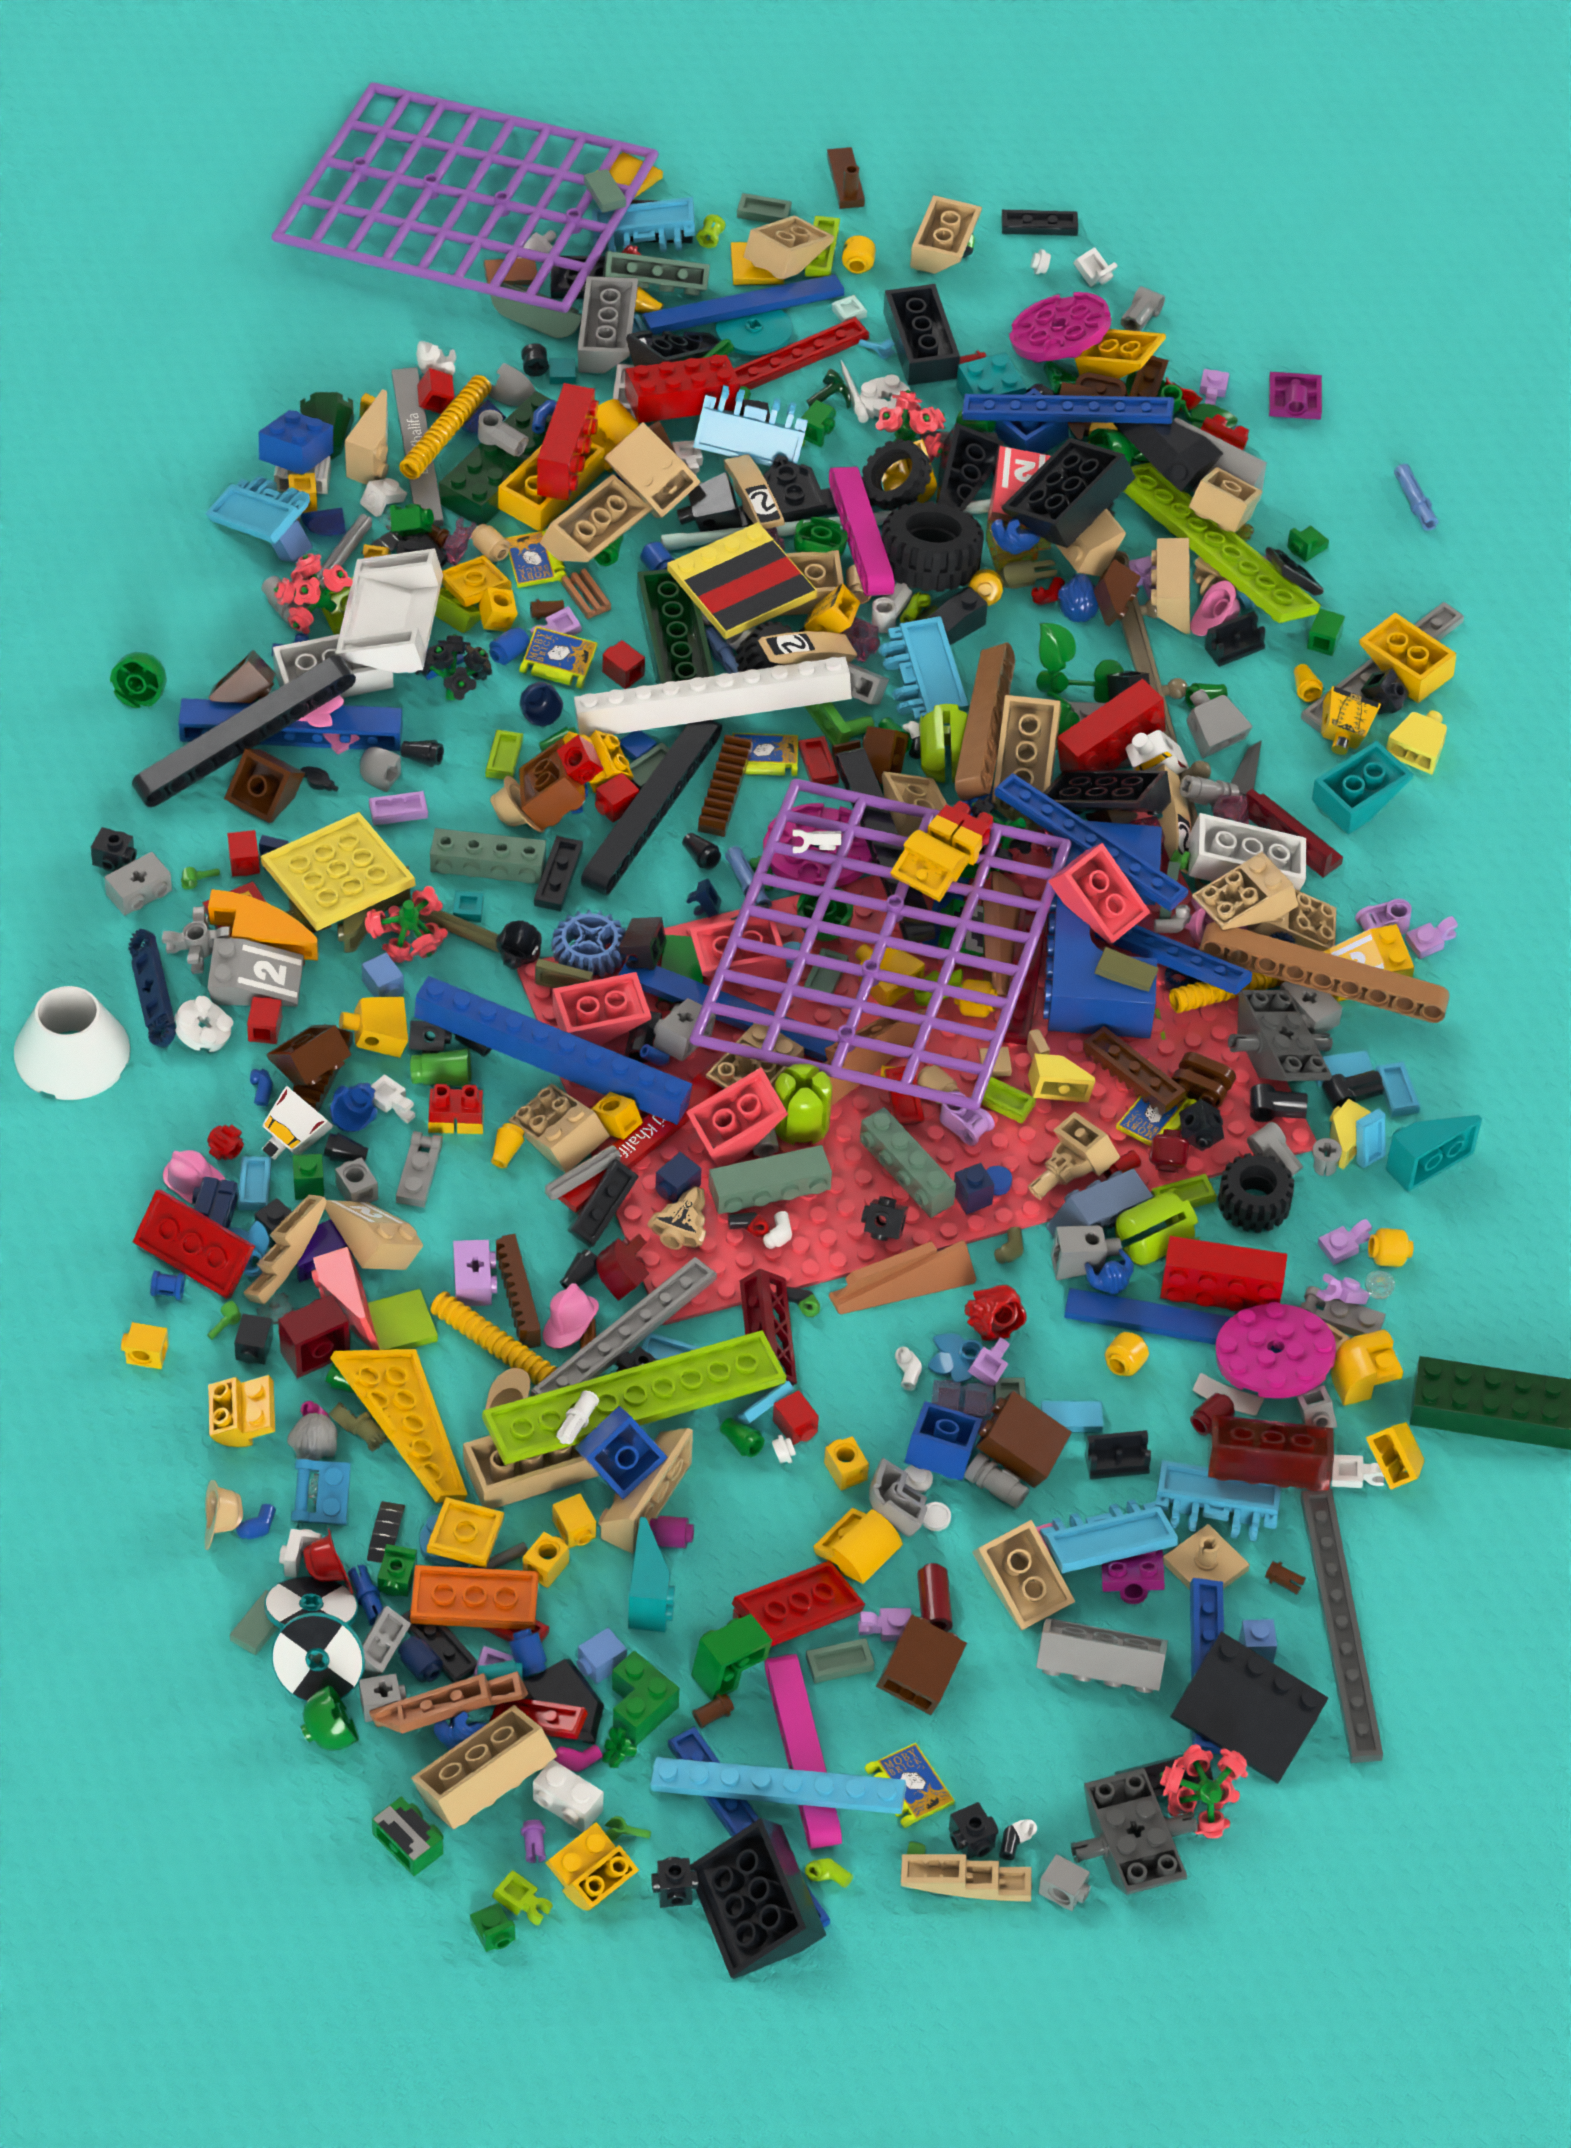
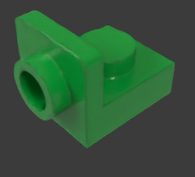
M1311 525L1301 532L1296 528L1289 531L1287 548L1304 562L1309 561L1328 548L1329 540Z
M500 1903L470 1914V1922L486 1952L492 1949H503L515 1940V1924L513 1920H508Z

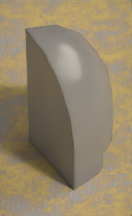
M503 363L496 372L500 377L495 386L491 385L492 390L489 393V397L509 406H520L536 390L523 373Z
M370 747L365 750L361 757L360 774L366 782L387 792L401 775V756L383 748Z

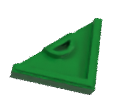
M1046 361L1043 368L1054 393H1060L1062 382L1076 383L1077 378L1055 362Z

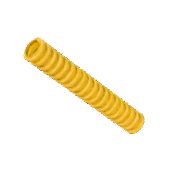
M474 375L412 450L408 452L399 464L400 471L405 477L412 480L419 478L448 441L452 439L460 427L492 390L491 383L486 377Z
M1252 972V981L1242 990H1266L1275 986H1281L1286 981ZM1195 982L1194 984L1171 989L1169 1002L1176 1013H1182L1183 1011H1190L1198 1007L1219 1003L1222 1000L1234 999L1239 996V993L1235 995L1208 983Z
M447 1291L438 1294L433 1300L430 1309L433 1315H438L440 1320H445L446 1324L452 1325L453 1329L459 1330L462 1335H466L475 1344H481L482 1349H488V1353L495 1355L505 1365H509L510 1368H521L526 1371L534 1385L539 1384L557 1369L556 1366H551L549 1361H543L540 1355L536 1356L533 1350L529 1351L527 1346H522L520 1341H515L511 1335L507 1336L505 1331H500L498 1326H493L492 1322L486 1321L485 1317L479 1316L476 1311H472L469 1306H464L463 1302L457 1301V1298L450 1296Z

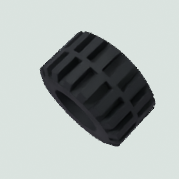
M772 621L760 624L740 643L736 650L738 655L735 657V661L739 664L737 667L738 672L783 665L770 662L758 640L761 637L793 633L791 627L788 625L784 627L781 622L773 624Z
M1251 1153L1244 1155V1158L1240 1156L1234 1158L1233 1163L1229 1162L1226 1165L1221 1177L1218 1207L1220 1211L1224 1212L1223 1217L1226 1220H1232L1231 1225L1236 1228L1242 1226L1243 1231L1249 1232V1229H1254L1255 1233H1260L1262 1229L1267 1231L1273 1230L1274 1225L1279 1227L1283 1223V1219H1287L1291 1208L1294 1192V1179L1291 1178V1171L1285 1169V1164L1282 1161L1277 1163L1275 1157L1270 1155L1268 1158L1263 1157V1153H1257V1156H1252ZM1256 1189L1263 1191L1267 1195L1254 1196L1245 1190Z

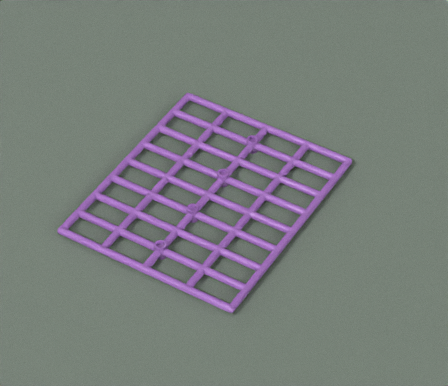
M372 82L360 97L274 230L271 238L277 243L567 313L658 158L659 153L652 148ZM375 93L399 99L383 126L358 121ZM410 101L434 107L417 135L393 129ZM444 110L469 115L453 143L428 138ZM480 118L504 124L488 152L463 146ZM514 127L540 132L523 160L498 154ZM351 130L376 135L363 157H356L353 159V162L334 158ZM550 135L574 140L573 145L558 169L533 163ZM386 138L411 144L394 172L369 166ZM585 143L610 149L598 171L604 169L610 171L620 152L645 157L630 186L617 183L626 198V207L616 209L607 224L582 218L593 199L588 189H586L576 208L567 210L566 214L546 209L562 181L586 186L584 184V175L569 172ZM421 147L447 152L433 174H427L423 179L404 175ZM457 155L481 161L465 189L440 184ZM492 164L517 169L506 189L495 193V197L475 192ZM327 167L352 173L335 201L309 196ZM527 172L552 178L536 207L510 201ZM369 177L388 181L370 210L345 204L358 182H365ZM398 184L423 190L405 219L380 213ZM439 194L458 198L442 227L416 222L429 199H436L439 197ZM469 201L494 207L477 236L452 230ZM303 205L328 210L310 240L285 234ZM510 211L530 216L513 245L487 239L499 218L509 215ZM339 213L364 219L346 248L320 243ZM540 218L566 224L549 254L523 248ZM374 222L399 228L382 257L356 251ZM581 229L602 233L585 262L560 257L572 234L581 232ZM410 231L435 237L418 266L392 260ZM446 239L471 245L454 275L428 269ZM481 248L507 254L490 284L464 278ZM517 257L543 263L526 293L500 287ZM553 266L579 272L562 302L537 296Z
M801 779L791 780L690 1035V1043L786 1067L794 1064H811L818 1067L819 1072L824 1071L828 1077L965 1109L978 1110L1055 894L1048 880L1064 868L1072 846L1071 841L1057 836L993 822L989 844L986 845L983 854L979 853V858L975 863L979 866L972 886L953 881L946 891L968 896L961 916L956 917L904 905L909 885L901 881L898 883L895 894L889 896L887 901L835 889L842 868L897 880L890 874L893 869L892 867L847 858L854 837L903 848L904 843L909 838L859 826L866 806L923 818L919 830L925 833L928 831V825L940 810ZM803 791L855 803L848 823L791 811L798 792ZM791 822L827 831H841L843 836L836 855L807 849L802 853H793L794 845L779 842L786 823ZM1001 836L1058 848L1052 869L994 857ZM774 853L831 865L824 886L767 874ZM990 867L1047 880L1041 900L1038 901L983 888ZM762 884L819 897L812 917L807 918L755 906L754 904ZM982 899L1035 911L1036 914L1029 933L971 920L978 900ZM830 900L886 912V918L880 934L822 921ZM752 916L807 929L799 950L742 938L749 917ZM903 916L956 928L949 949L891 937L896 922L901 921ZM967 931L1025 944L1018 965L961 953L960 950ZM818 932L875 945L871 958L864 961L863 965L810 952ZM737 948L794 961L787 982L784 983L729 970ZM886 948L944 960L937 982L880 969ZM955 963L1014 976L1007 997L1004 998L948 985ZM808 964L861 976L862 982L856 998L798 986L805 965ZM724 981L781 993L782 995L774 1016L717 1003L716 1001ZM879 981L930 992L932 996L925 1015L867 1002L871 988L878 985ZM793 996L851 1010L846 1025L839 1027L838 1031L786 1019L785 1017ZM948 996L1002 1009L995 1031L936 1018L943 997ZM862 1012L919 1025L920 1029L913 1048L855 1035ZM711 1014L769 1026L761 1049L704 1036L703 1034ZM937 1029L989 1041L990 1045L983 1064L924 1051L931 1030ZM780 1030L838 1042L831 1065L772 1052ZM855 1047L908 1059L901 1081L845 1069L842 1066L847 1053L853 1051ZM924 1062L979 1075L971 1098L912 1084L919 1063Z

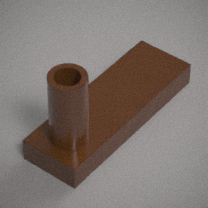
M852 147L827 149V160L839 209L864 207L865 198L859 178V167L856 165Z

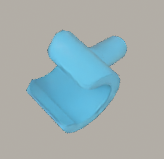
M863 339L859 340L860 346L875 350L882 359H886L895 353L894 350L890 349L895 345L891 339H886L881 344Z

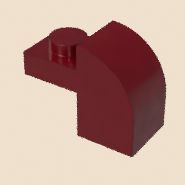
M640 1234L631 1240L627 1237L622 1241L619 1238L616 1239L597 1256L596 1266L600 1279L618 1301L634 1290L650 1274L634 1256L647 1243Z

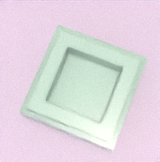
M855 295L832 303V311L841 322L854 317L858 320L867 317V310Z

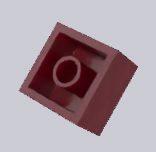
M332 1294L325 1298L316 1299L301 1309L290 1311L278 1319L280 1353L297 1379L333 1363L330 1358L334 1351H350L349 1320Z

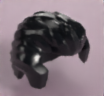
M517 920L504 926L495 942L496 948L501 954L503 964L515 970L524 964L533 963L538 960L541 954L542 937L534 925H530L523 920Z

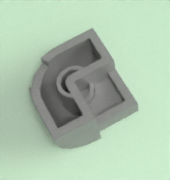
M882 1458L869 1487L871 1507L884 1516L897 1531L909 1538L922 1526L927 1511L925 1506L927 1497L905 1484L908 1473Z

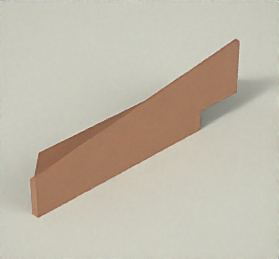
M992 871L990 890L1022 897L1023 890L1021 887L1000 872ZM981 899V906L984 907V923L1017 930L1020 908ZM984 935V954L982 957L1012 964L1015 942ZM983 969V981H989L993 985V989H997L998 996H1007L1010 975Z
M918 1009L914 1013L925 1015L926 1011L925 1009ZM881 1017L856 1031L855 1035L908 1047L915 1042L920 1026ZM838 1042L825 1048L828 1061L824 1062V1064L831 1065ZM855 1047L853 1051L847 1053L842 1068L873 1075L882 1065L887 1064L896 1056ZM829 1077L833 1086L831 1106L860 1084Z
M964 1240L937 1252L936 1247L931 1241L852 1271L845 1278L848 1285L845 1288L831 1292L829 1299L839 1314H846L974 1284L976 1276Z
M518 1671L487 1681L483 1673L370 1710L369 1714L376 1727L385 1726L403 1734L455 1717L463 1711L467 1713L490 1705L524 1699L528 1692Z

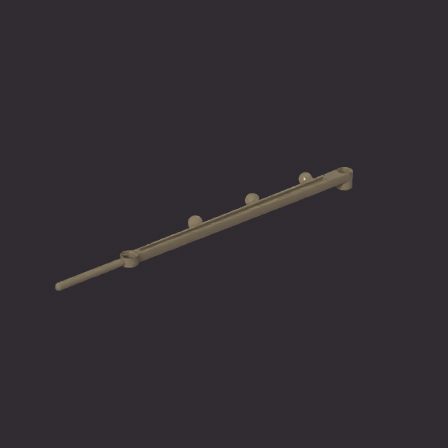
M1116 551L1111 562L1115 559L1129 568V556L1125 552ZM1136 595L1131 602L1128 600L1126 606L1129 607V610L1120 621L1134 670L1149 673L1150 686L1164 698L1166 729L1164 734L1177 743L1165 696L1181 699L1186 695L1188 685L1181 678H1174L1170 680L1168 685H1161L1142 617L1147 615L1151 618H1159L1157 617V606H1152L1151 599H1148L1144 605H1139ZM1198 760L1187 770L1177 775L1180 782L1186 775L1208 779L1211 775V767L1207 762ZM1186 797L1192 830L1198 815L1194 802L1189 801L1190 798ZM1195 877V888L1197 891L1207 886L1200 882V878Z

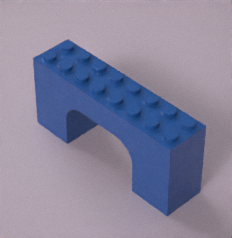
M1086 821L1160 870L1161 826ZM1071 846L1064 867L1081 855L1082 852ZM1052 848V852H1051V864H1052V866H1053L1055 857H1056V855H1057L1058 848ZM1136 890L1145 905H1155L1156 902ZM1055 892L1050 906V912L1054 913H1049L1047 930H1049L1048 934H1053L1047 936L1046 947L1047 956L1049 957H1046L1044 996L1047 1002H1044L1043 1019H1048V1031L1094 1034L1105 1026L1116 1036L1150 1039L1156 1005L1157 975L1150 991L1147 992L1095 974L1103 951L1092 942L1090 925L1064 905ZM1132 957L1157 967L1156 958Z

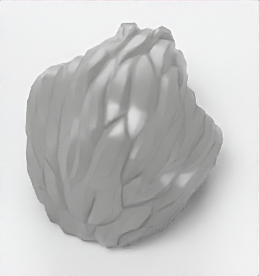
M309 1413L302 1417L288 1435L287 1442L289 1446L294 1448L297 1459L319 1461L324 1456L333 1457L335 1455L338 1433L334 1423L327 1415Z

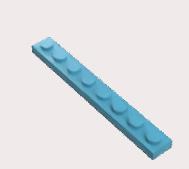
M661 1757L655 1758L650 1784L651 1790L655 1792L902 1814L907 1786L906 1781L903 1779Z

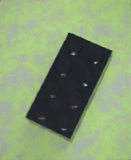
M935 284L886 290L883 313L892 340L895 343L894 346L907 384L915 385L957 379L960 355Z

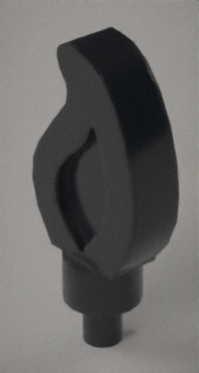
M311 766L300 769L305 772L304 777L307 778L311 788L338 791L339 787L335 786V782L330 780L326 771Z

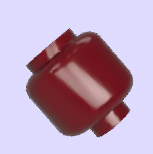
M1164 1129L1163 1134H1157L1152 1138L1149 1161L1155 1165L1156 1170L1178 1173L1179 1168L1186 1166L1189 1141L1180 1137L1181 1131Z

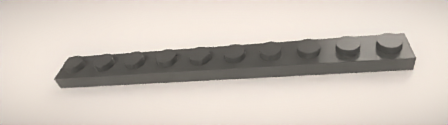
M1332 1489L1302 1491L1300 1498L1350 1762L1382 1761V1745Z

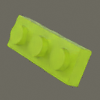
M815 216L813 225L834 236V241L805 268V276L819 278L831 275L840 218Z

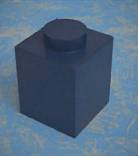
M679 1152L656 1171L655 1189L663 1199H669L672 1203H677L684 1192L693 1186H701L702 1168Z
M982 1163L955 1172V1198L966 1215L992 1205L995 1184Z

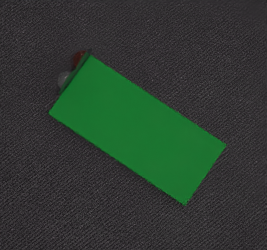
M666 935L667 942L662 951L661 967L703 984V976L691 936ZM658 997V1002H656L655 1006L657 1010L663 1012L671 1011L674 1006H679L682 1002L676 1001L673 1003Z

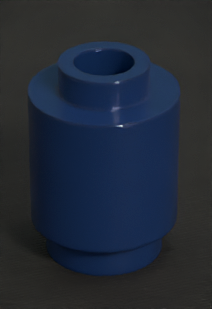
M412 1636L399 1647L400 1660L419 1682H432L440 1676L443 1661L424 1639Z

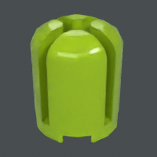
M956 704L935 705L933 711L927 713L923 718L921 714L919 719L921 768L926 777L933 778L936 783H945L944 746L949 745L952 783H955L968 714L959 710Z
M794 1064L786 1068L784 1073H781L776 1079L774 1090L788 1112V1115L775 1126V1133L783 1141L795 1145V1142L805 1143L813 1141L812 1144H815L822 1140L829 1131L833 1086L830 1078L824 1071L819 1072V1068L811 1064Z
M1170 1188L1162 1192V1194L1122 1212L1115 1221L1116 1238H1120V1241L1163 1221L1167 1225L1122 1248L1134 1264L1147 1265L1166 1256L1169 1236L1194 1240L1200 1238V1236L1195 1238L1194 1225L1199 1223L1195 1211L1188 1199L1181 1201L1173 1193V1191L1177 1190L1176 1188Z

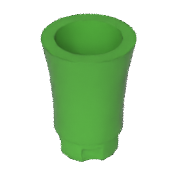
M464 1048L448 1052L412 1055L410 1059L412 1084H447L460 1087L471 1085L470 1049Z

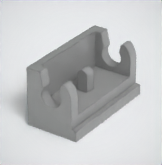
M385 1606L381 1613L378 1614L376 1622L362 1644L365 1653V1671L362 1675L364 1679L376 1677L383 1673L411 1625L410 1622L388 1606Z

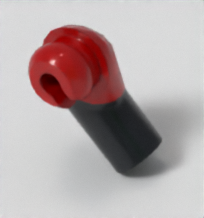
M756 1212L728 1215L729 1229L745 1228L756 1237H764L770 1230L769 1223Z

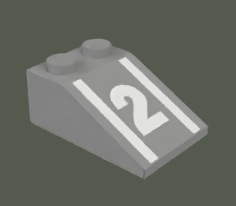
M214 938L208 979V990L212 1003L216 1005L251 1006L253 997H270L281 1000L282 1006L298 1007L304 956L246 939Z

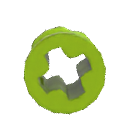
M709 214L704 218L703 228L696 235L699 244L705 248L716 247L719 242V234L723 233L726 228L725 221L721 217Z

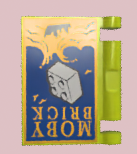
M547 529L505 538L510 543L508 555L517 588L554 581L562 582V577L567 576L564 571L563 561H559L540 544Z
M536 626L519 671L525 674L528 665H533L531 670L532 676L569 686L572 684L573 677H577L576 688L582 689L598 643Z
M732 733V736L753 741V749L745 774L785 776V768H791V775L797 776L798 735Z
M1140 1096L1118 1122L1116 1129L1151 1146L1152 1138L1157 1134H1163L1164 1129L1180 1131L1182 1128L1179 1112L1197 1101L1185 1097L1183 1101L1161 1116L1157 1107L1152 1109L1150 1102H1143L1142 1096Z
M916 1743L875 1762L872 1761L864 1767L868 1774H872L878 1769L880 1770L873 1777L903 1779L906 1781L907 1786L902 1814H895L896 1817H900L905 1812H908L909 1815L900 1820L903 1828H907L913 1823L955 1803V1800Z

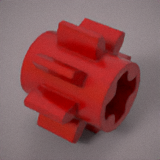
M226 1124L224 1126H216L207 1138L208 1146L211 1147L209 1153L218 1160L223 1158L226 1161L227 1159L232 1160L236 1158L244 1146L243 1139L240 1138L242 1132L232 1124L229 1127Z

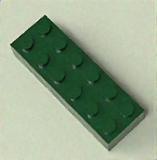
M535 391L503 421L529 437L528 445L519 457L509 454L497 445H485L481 442L439 482L441 505L477 526L487 524L500 511L498 509V486L543 444L552 416L548 415L546 418L545 431L543 433H535L532 431L533 413L550 398Z
M667 569L637 572V597L656 685L669 681L677 682L696 677L715 676L702 615L698 606Z
M1419 1356L1414 1378L1409 1425L1571 1450V1379Z

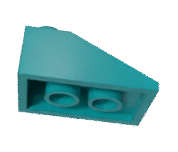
M1376 740L1315 779L1312 801L1349 835L1369 822L1413 778L1414 774Z
M1479 1115L1417 1121L1407 1127H1400L1392 1135L1386 1164L1387 1172L1408 1193L1474 1153L1482 1118Z
M640 1517L629 1592L628 1628L665 1632L666 1622L673 1621L675 1586H669L670 1573L647 1518Z

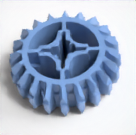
M589 909L586 914H581L577 911L575 917L567 915L565 921H559L558 929H554L553 941L551 942L553 957L558 964L593 972V976L598 975L601 979H603L605 972L613 975L615 968H621L622 961L627 957L626 954H620L619 949L626 932L625 928H621L619 920L613 921L611 914L604 917L601 910L597 914H592ZM574 939V944L569 946V943ZM610 943L611 946L605 950L606 945Z

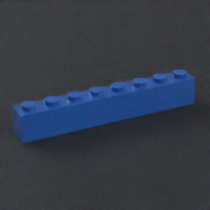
M182 698L178 723L180 741H193L254 704L255 701L252 703ZM342 705L330 713L332 726L314 727L307 721L297 720L258 744L331 748V744L323 736V733L340 734L339 740L342 743H349L352 734L357 735L360 739L350 744L349 749L367 750L370 747H379L388 751H400L403 728L402 708Z

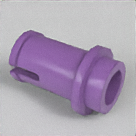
M540 1820L525 1821L520 1829L521 1835L524 1836L525 1859L529 1863H536V1854L539 1862H542L546 1859L543 1839L546 1827L542 1825Z

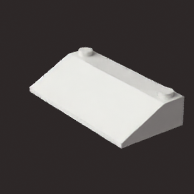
M435 548L357 559L352 579L353 584L350 588L335 655L341 656L345 661L393 673H413L423 670L443 578Z

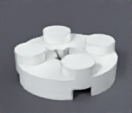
M893 374L863 383L860 397L866 407L868 417L874 419V416L879 417V411L883 407L894 409L896 407V398H892V395H900V391L910 390L909 387L901 382L898 376ZM881 398H889L890 401H886L885 399Z
M198 996L195 1000L184 1002L174 1017V1022L176 1021L177 1025L175 1029L177 1036L187 1046L198 1051L201 1048L210 1049L209 1052L217 1051L225 1045L231 1035L232 1018L205 996ZM199 1022L204 1023L206 1026L201 1028L198 1024Z

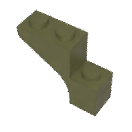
M410 888L344 918L343 924H338V941H344V952L356 951L368 932L365 927L367 911L376 909V911L385 912L391 906H403V903L410 898Z

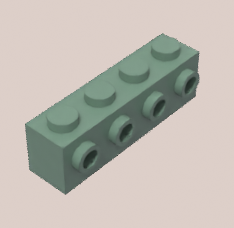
M607 251L605 253L603 277L637 278L638 287L640 286L642 289H649V285L659 286V291L674 292V288L685 289L684 294L699 296L700 291L704 292L707 290L710 264Z
M435 828L430 851V872L539 884L546 862V840Z
M885 1107L861 1120L860 1142L930 1218L954 1205L956 1183Z
M819 1145L709 1169L708 1187L718 1214L734 1213L740 1209L754 1206L761 1207L772 1202L792 1200L799 1196L820 1194L831 1190L832 1170L823 1146Z

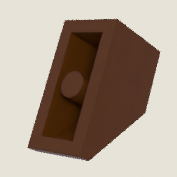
M867 726L862 745L877 780L883 785V771L901 774L909 735L897 730Z

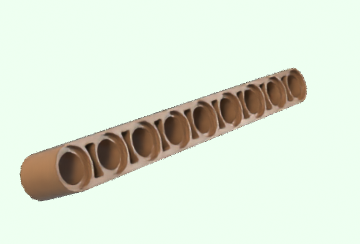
M1008 642L984 649L980 653L955 777V789L961 801H967L990 794L998 756L1005 695L1010 694L1015 668V654Z
M1216 922L1207 924L1201 940L1200 951L1255 973L1426 1022L1438 1023L1445 1018L1450 994L1445 987L1241 928L1236 927L1222 930Z

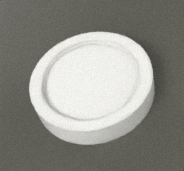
M940 1502L926 1504L927 1511L922 1523L923 1526L931 1531H941L947 1528L951 1521L949 1508Z

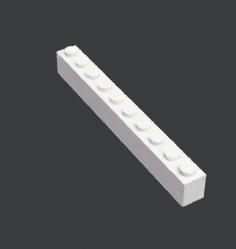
M831 657L825 660L804 661L785 666L777 665L765 669H750L744 672L723 673L704 678L696 677L677 682L669 681L664 684L642 685L637 688L615 689L610 692L596 694L588 693L574 697L578 732L580 735L590 737L596 730L607 734H620L852 699L850 672L846 658Z

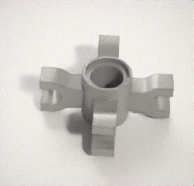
M204 906L193 907V922L187 924L182 933L163 931L162 942L166 944L167 954L176 953L180 950L189 951L187 962L192 964V974L203 973L204 958L212 953L214 938H232V936L230 937V926L208 931L209 917L205 916L206 909Z

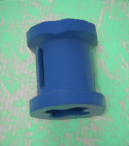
M154 1270L151 1280V1296H157L158 1294L175 1296L176 1300H182L185 1288V1274L179 1273L178 1276L168 1275Z

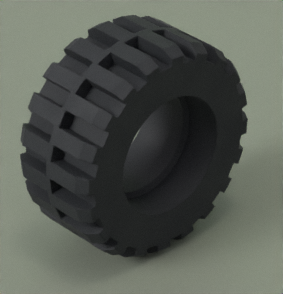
M926 501V503L912 502L911 505L905 504L900 506L898 510H893L884 520L881 538L896 582L900 584L905 583L907 587L913 589L915 587L921 588V591L929 592V590H936V592H944L945 589H950L951 591L957 589L959 585L962 587L967 585L971 577L980 570L984 533L978 521L970 513H964L961 508L956 506L953 508L946 503L935 504L934 501Z

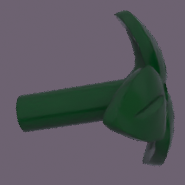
M829 369L822 382L827 384V386L806 400L808 405L811 406L816 400L823 402L835 392H840L845 398L847 409L851 405L849 389L843 383L842 377L833 369Z

